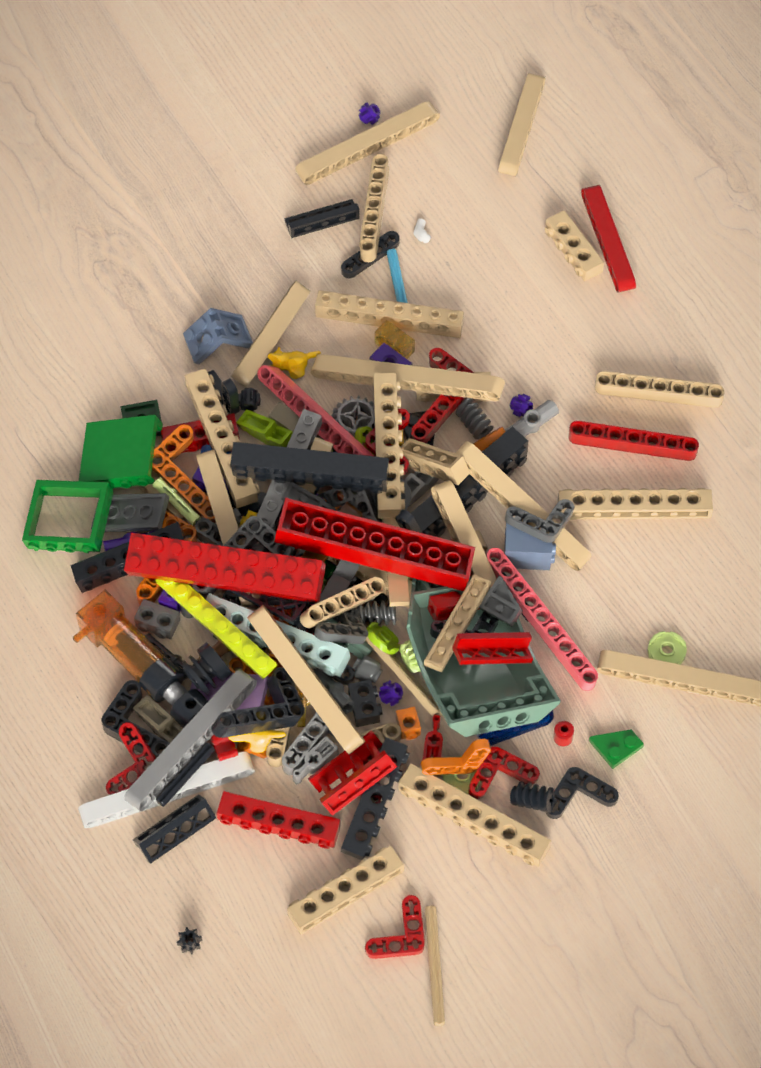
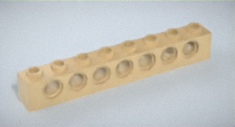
M318 290L315 304V313L318 318L453 338H461L464 311L321 290Z
M205 368L184 375L185 385L211 448L215 450L222 475L236 509L258 502L260 490L257 482L253 483L252 478L249 477L247 479H238L236 476H233L231 469L232 453L226 454V452H232L233 442L240 441L237 435H233V424L231 420L226 418L228 414L225 405L220 404L221 396L218 389L215 390L213 387L215 382L212 374L208 375Z
M373 373L376 457L389 458V460L393 461V463L389 464L388 478H394L393 481H388L387 492L382 491V493L377 494L378 518H395L402 509L405 510V499H401V493H404V482H400V476H404L403 464H400L399 460L403 459V447H399V442H402V430H398V425H402V415L398 413V408H401V397H397V391H400V380H396V373ZM390 426L392 429H385V427ZM391 443L393 446H386L385 444ZM388 495H394L395 497H394V498H388L387 496H388Z
M627 488L620 490L564 489L559 490L558 502L562 499H568L574 503L575 508L570 519L711 518L713 512L712 489L679 488L677 490H668L666 488L649 490L647 488L639 490ZM632 501H636V502H638L639 504H633V503H631V502H632ZM669 501H675L676 504H671Z
M412 763L399 781L398 790L405 797H412L418 800L417 802L423 807L429 806L442 817L447 816L452 819L456 825L467 827L474 835L485 837L492 845H499L505 848L507 853L523 858V861L528 865L539 867L550 849V839L433 775L423 774L422 769ZM418 785H423L426 787V789L418 790L416 787ZM441 795L443 796V799L436 800L434 799V796ZM458 804L461 808L455 810L451 806ZM470 814H476L478 818L470 819L468 816ZM491 823L494 824L496 827L494 829H489L486 827V825ZM506 833H510L514 837L511 839H507L503 835ZM529 843L531 847L526 849L521 844Z

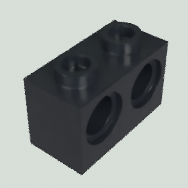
M371 679L348 684V694L355 706L352 711L356 727L380 723V715H383L380 703L377 704L376 702L378 691L376 686H372ZM366 692L368 695L360 696L359 693ZM365 710H371L372 713H371V714H365V713H363V711H365Z

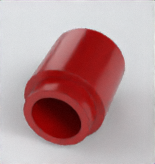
M560 721L554 728V742L562 747L570 745L573 741L574 727L568 721Z

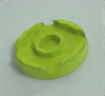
M371 622L366 628L369 640L377 648L391 655L398 652L401 644H398V637L388 627L384 625L380 627L378 622Z

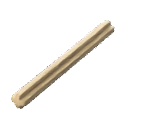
M426 906L425 917L434 1026L445 1025L437 913L435 906Z

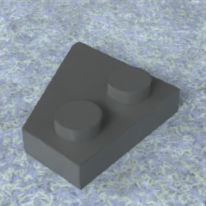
M501 576L497 578L479 606L482 611L511 627L523 612Z

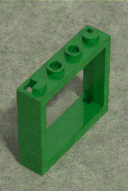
M36 480L22 541L27 549H34V551L47 550L50 552L58 550L69 553L79 551L88 554L89 552H100L114 493L109 483ZM44 496L99 498L90 538L35 536Z

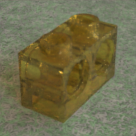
M388 320L375 331V344L379 347L386 343L406 359L415 352V340Z

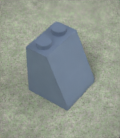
M506 523L504 554L515 568L550 570L551 563L554 564L556 543L544 542Z

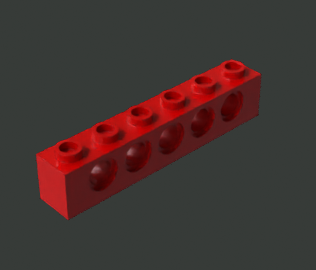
M226 791L222 793L217 810V819L225 825L235 824L246 830H251L252 828L267 835L273 833L283 839H297L303 844H318L319 847L329 849V847L335 848L341 827V822L338 818ZM238 809L244 811L241 815H237L234 812ZM257 814H262L264 816L262 819L259 820L254 818V816ZM276 819L283 820L281 824L273 823ZM299 823L302 824L303 827L300 829L293 828V825ZM315 828L322 829V832L319 834H315L312 831Z

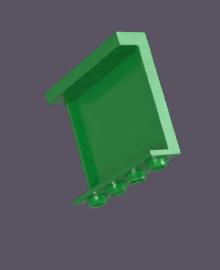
M156 415L86 423L79 481L108 482L112 489L153 484L155 480L151 476L156 432L162 430L163 423Z

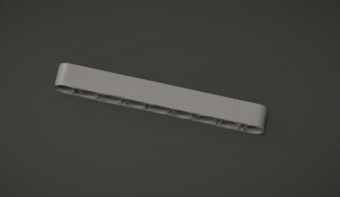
M241 669L237 670L126 791L124 800L137 810L144 811L214 735L211 731V726L219 714L236 710L253 692L257 685V680Z

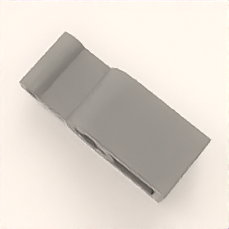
M327 736L323 738L305 755V764L300 769L294 770L293 782L296 785L300 784L307 774L316 773L339 755V748Z

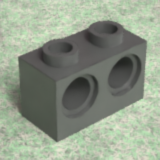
M143 599L134 617L135 627L142 632L149 631L162 639H172L180 622L179 611ZM145 616L152 617L148 620L143 619ZM164 622L170 623L168 626L161 625Z

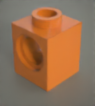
M415 706L397 710L396 722L401 729V740H413L420 736L421 726ZM405 723H412L413 726H412V727H406V726H404V724H405Z

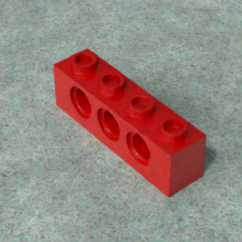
M234 413L228 414L226 418L227 420H231L233 424V435H237L239 439V432ZM200 420L162 427V441L180 425L185 424L192 428L193 442L182 453L196 452L203 445H210ZM188 432L180 434V437L183 439L190 436ZM169 445L166 450L174 451L176 446Z

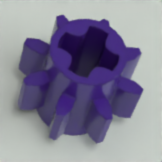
M366 102L359 109V118L364 124L370 122L371 125H374L378 122L380 109L376 104L372 103L369 105Z
M526 394L514 396L510 402V408L514 410L512 414L524 417L528 410H532L533 403L529 401L531 397Z
M389 680L380 687L379 698L383 703H390L391 706H394L402 699L403 689L400 684L392 683Z

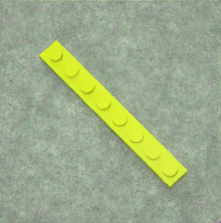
M155 580L162 589L262 679L277 667L274 660L189 584Z

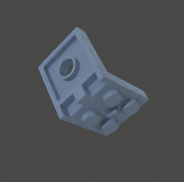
M210 308L183 333L193 361L196 364H201L223 343L248 349L253 343L242 315Z

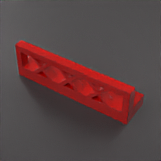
M530 632L458 633L452 647L460 665L532 663L533 657L528 649L532 639ZM501 652H502V653H504L505 655H507L508 657H503V656H501V655H499V654H497V653H501ZM515 652H523L524 656H520ZM462 653H466L472 657H463ZM479 653H485V654L489 655L490 657H484V656L480 655Z

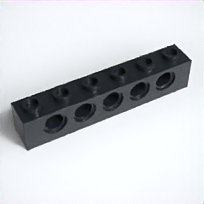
M178 522L146 534L186 540ZM129 542L71 565L75 582L82 593L128 575L124 571Z
M385 737L380 753L385 750L390 758L397 762V767L384 776L389 779L387 785H381L377 782L363 792L342 844V853L360 860L364 859L365 856L369 857L373 845L370 844L372 837L377 838L380 826H377L380 818H385L388 810L385 807L387 800L391 801L395 793V789H392L394 782H399L403 771L400 770L402 763L406 764L410 753L407 752L408 745ZM378 795L382 798V801L375 804L371 801V797ZM369 813L375 819L372 822H366L363 816ZM364 832L367 835V839L359 841L356 838V834Z

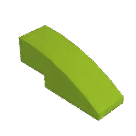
M247 409L236 422L237 426L269 446L287 447L293 434L291 430L278 426L275 420Z

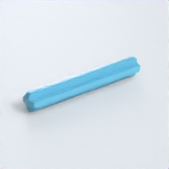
M396 249L387 250V257L397 302L408 303Z

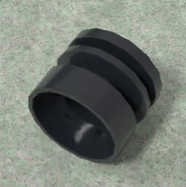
M206 642L197 649L200 656L199 660L190 655L188 658L193 665L189 666L185 660L181 662L186 676L195 687L208 695L210 693L206 686L208 682L215 689L217 686L213 680L214 677L224 682L233 673L215 650Z

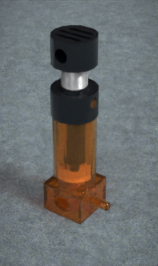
M106 589L76 612L80 631L73 636V640L78 643L86 636L97 648L102 645L155 702L167 700L173 706L170 710V715L183 729L206 705L208 700L197 689L187 691L181 685L184 680V674L125 617L124 607Z

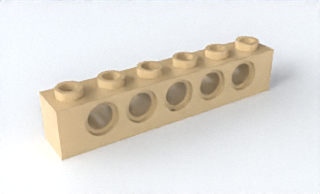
M392 846L383 847L373 857L362 859L358 866L353 869L348 868L344 870L341 876L335 880L333 878L329 879L320 889L311 890L302 900L299 901L297 899L290 903L287 908V915L301 935L403 873L404 864ZM380 864L385 868L383 870H376L374 867ZM359 875H365L367 879L364 881H360L357 879V877ZM343 885L350 887L348 891H341L339 888ZM325 896H331L333 898L330 902H325L322 900V898ZM312 906L315 908V911L308 913L305 909Z

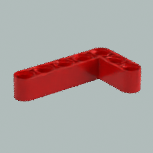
M433 348L429 352V366L431 368L444 370L455 368L456 371L474 373L441 348ZM434 357H440L441 360H440V361H435V360H433V358H434ZM441 394L413 426L411 438L427 444L465 397ZM445 405L448 408L446 410H441L439 407ZM429 419L436 420V422L433 424L428 423L427 421ZM417 433H423L424 436H423V437H417L416 434H417Z

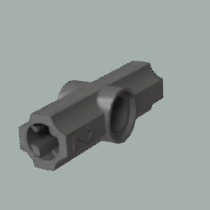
M319 668L312 669L344 713L347 715L349 712H352L355 706L350 697L344 692L342 683L335 682L330 675Z

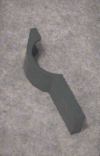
M340 560L324 588L319 602L347 590L360 564Z

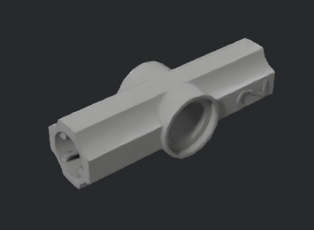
M547 400L536 409L528 410L523 418L505 429V431L513 426L524 437L530 433H536L541 425L559 414V409L553 400Z

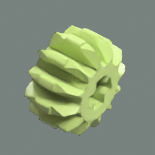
M408 640L400 646L401 658L411 673L420 672L411 642Z

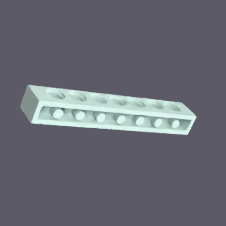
M208 594L206 600L221 614H225V617L260 648H269L258 632L252 631L254 627L247 617L254 611ZM276 620L291 642H295L294 646L311 668H319L330 676L336 675L340 677L351 657L347 648L332 642L319 640L315 635ZM237 621H243L241 624H235ZM306 649H312L308 653L304 652ZM326 655L330 656V657H329L328 659H326V660H323V659H322V657H324V656H326Z

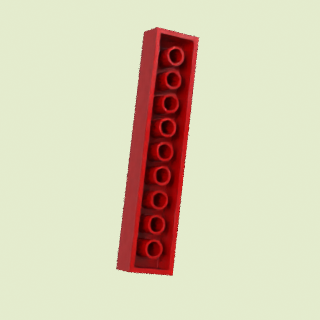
M285 498L274 542L461 591H464L467 586L476 548Z
M131 533L124 571L128 575L319 603L326 564L322 560Z

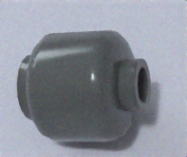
M367 655L362 659L357 658L352 667L355 669V678L360 681L371 679V682L374 683L377 682L383 671L381 663Z

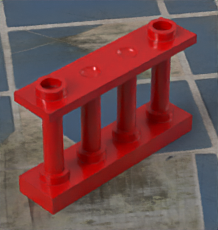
M372 730L363 736L365 742L352 753L348 754L346 751H343L308 778L319 793L324 791L325 795L320 798V801L332 816L397 767L385 750L381 753L379 752L378 748L383 743ZM372 754L373 759L364 765L362 761ZM353 767H356L357 771L347 777L346 773ZM340 779L341 783L331 789L329 785Z

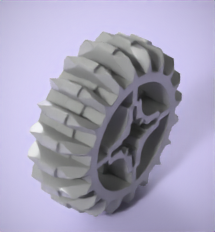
M351 396L349 401L344 398L343 404L338 402L337 408L333 409L331 416L354 438L355 432L359 427L368 426L372 429L375 428L373 401L368 402L366 397L360 400V396L357 399H353Z

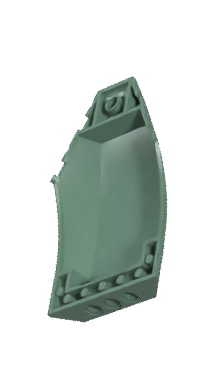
M413 578L407 632L425 683L450 728L464 737L526 725L539 722L560 704L561 700L541 669L530 644L528 649L533 657L532 663L460 665L453 652L442 672L424 666V660L436 641L430 635L431 624L434 620L428 611L429 596L448 592H458L462 595L464 591ZM481 609L476 611L467 627L468 630L472 631L484 611ZM518 617L512 627L499 620L494 633L524 632ZM479 629L480 632H488L487 630ZM501 652V653H497V654H499V655H501V656H503V657H508L507 655H505V654L502 653V652ZM515 652L520 656H524L523 652ZM462 653L463 657H472L466 653ZM479 653L480 655H482V656H484V657H490L489 655H487V654H485V653Z

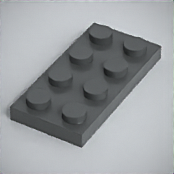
M166 493L113 495L105 532L156 531L161 529L169 496Z

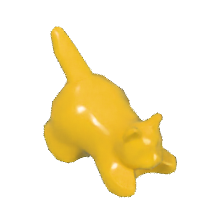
M278 347L274 353L268 354V358L273 363L270 366L278 367L281 371L287 370L291 378L299 379L305 375L308 359L316 358L321 352H282L280 347Z
M269 730L228 738L233 742H249L251 751L261 753L266 750L271 738H282L286 736V733Z

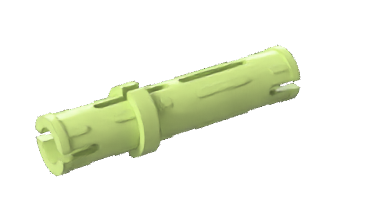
M161 477L153 483L152 486L159 493H166L169 496V502L192 526L201 518L177 494V491L168 486Z

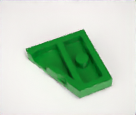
M632 729L589 737V742L612 769L644 747V743Z

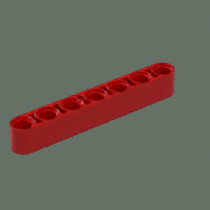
M595 185L582 188V199L617 293L636 289L634 274L601 186Z
M574 421L569 427V441L576 445L684 461L694 460L699 448V442L695 438L585 421Z

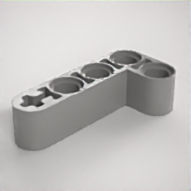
M317 712L282 757V768L288 775H293L294 770L300 769L305 764V755L325 738L328 733L335 737ZM318 731L319 734L311 735L310 732ZM300 746L307 747V749L304 751H301L298 748Z

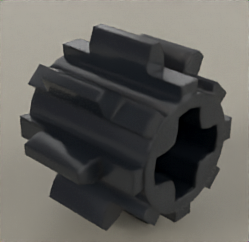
M244 388V390H241V394H238L241 410L247 409L253 412L257 410V406H260L261 398L257 390Z
M186 927V931L178 933L180 940L176 942L177 946L182 947V953L189 951L192 955L195 949H201L199 942L202 941V936H198L197 929L189 930Z

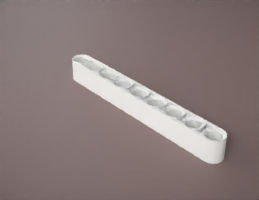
M240 752L238 756L223 761L218 759L201 765L169 802L252 775L255 770L249 753ZM127 790L84 803L78 808L85 828H93L141 811L124 800ZM155 799L145 810L160 805L156 802Z

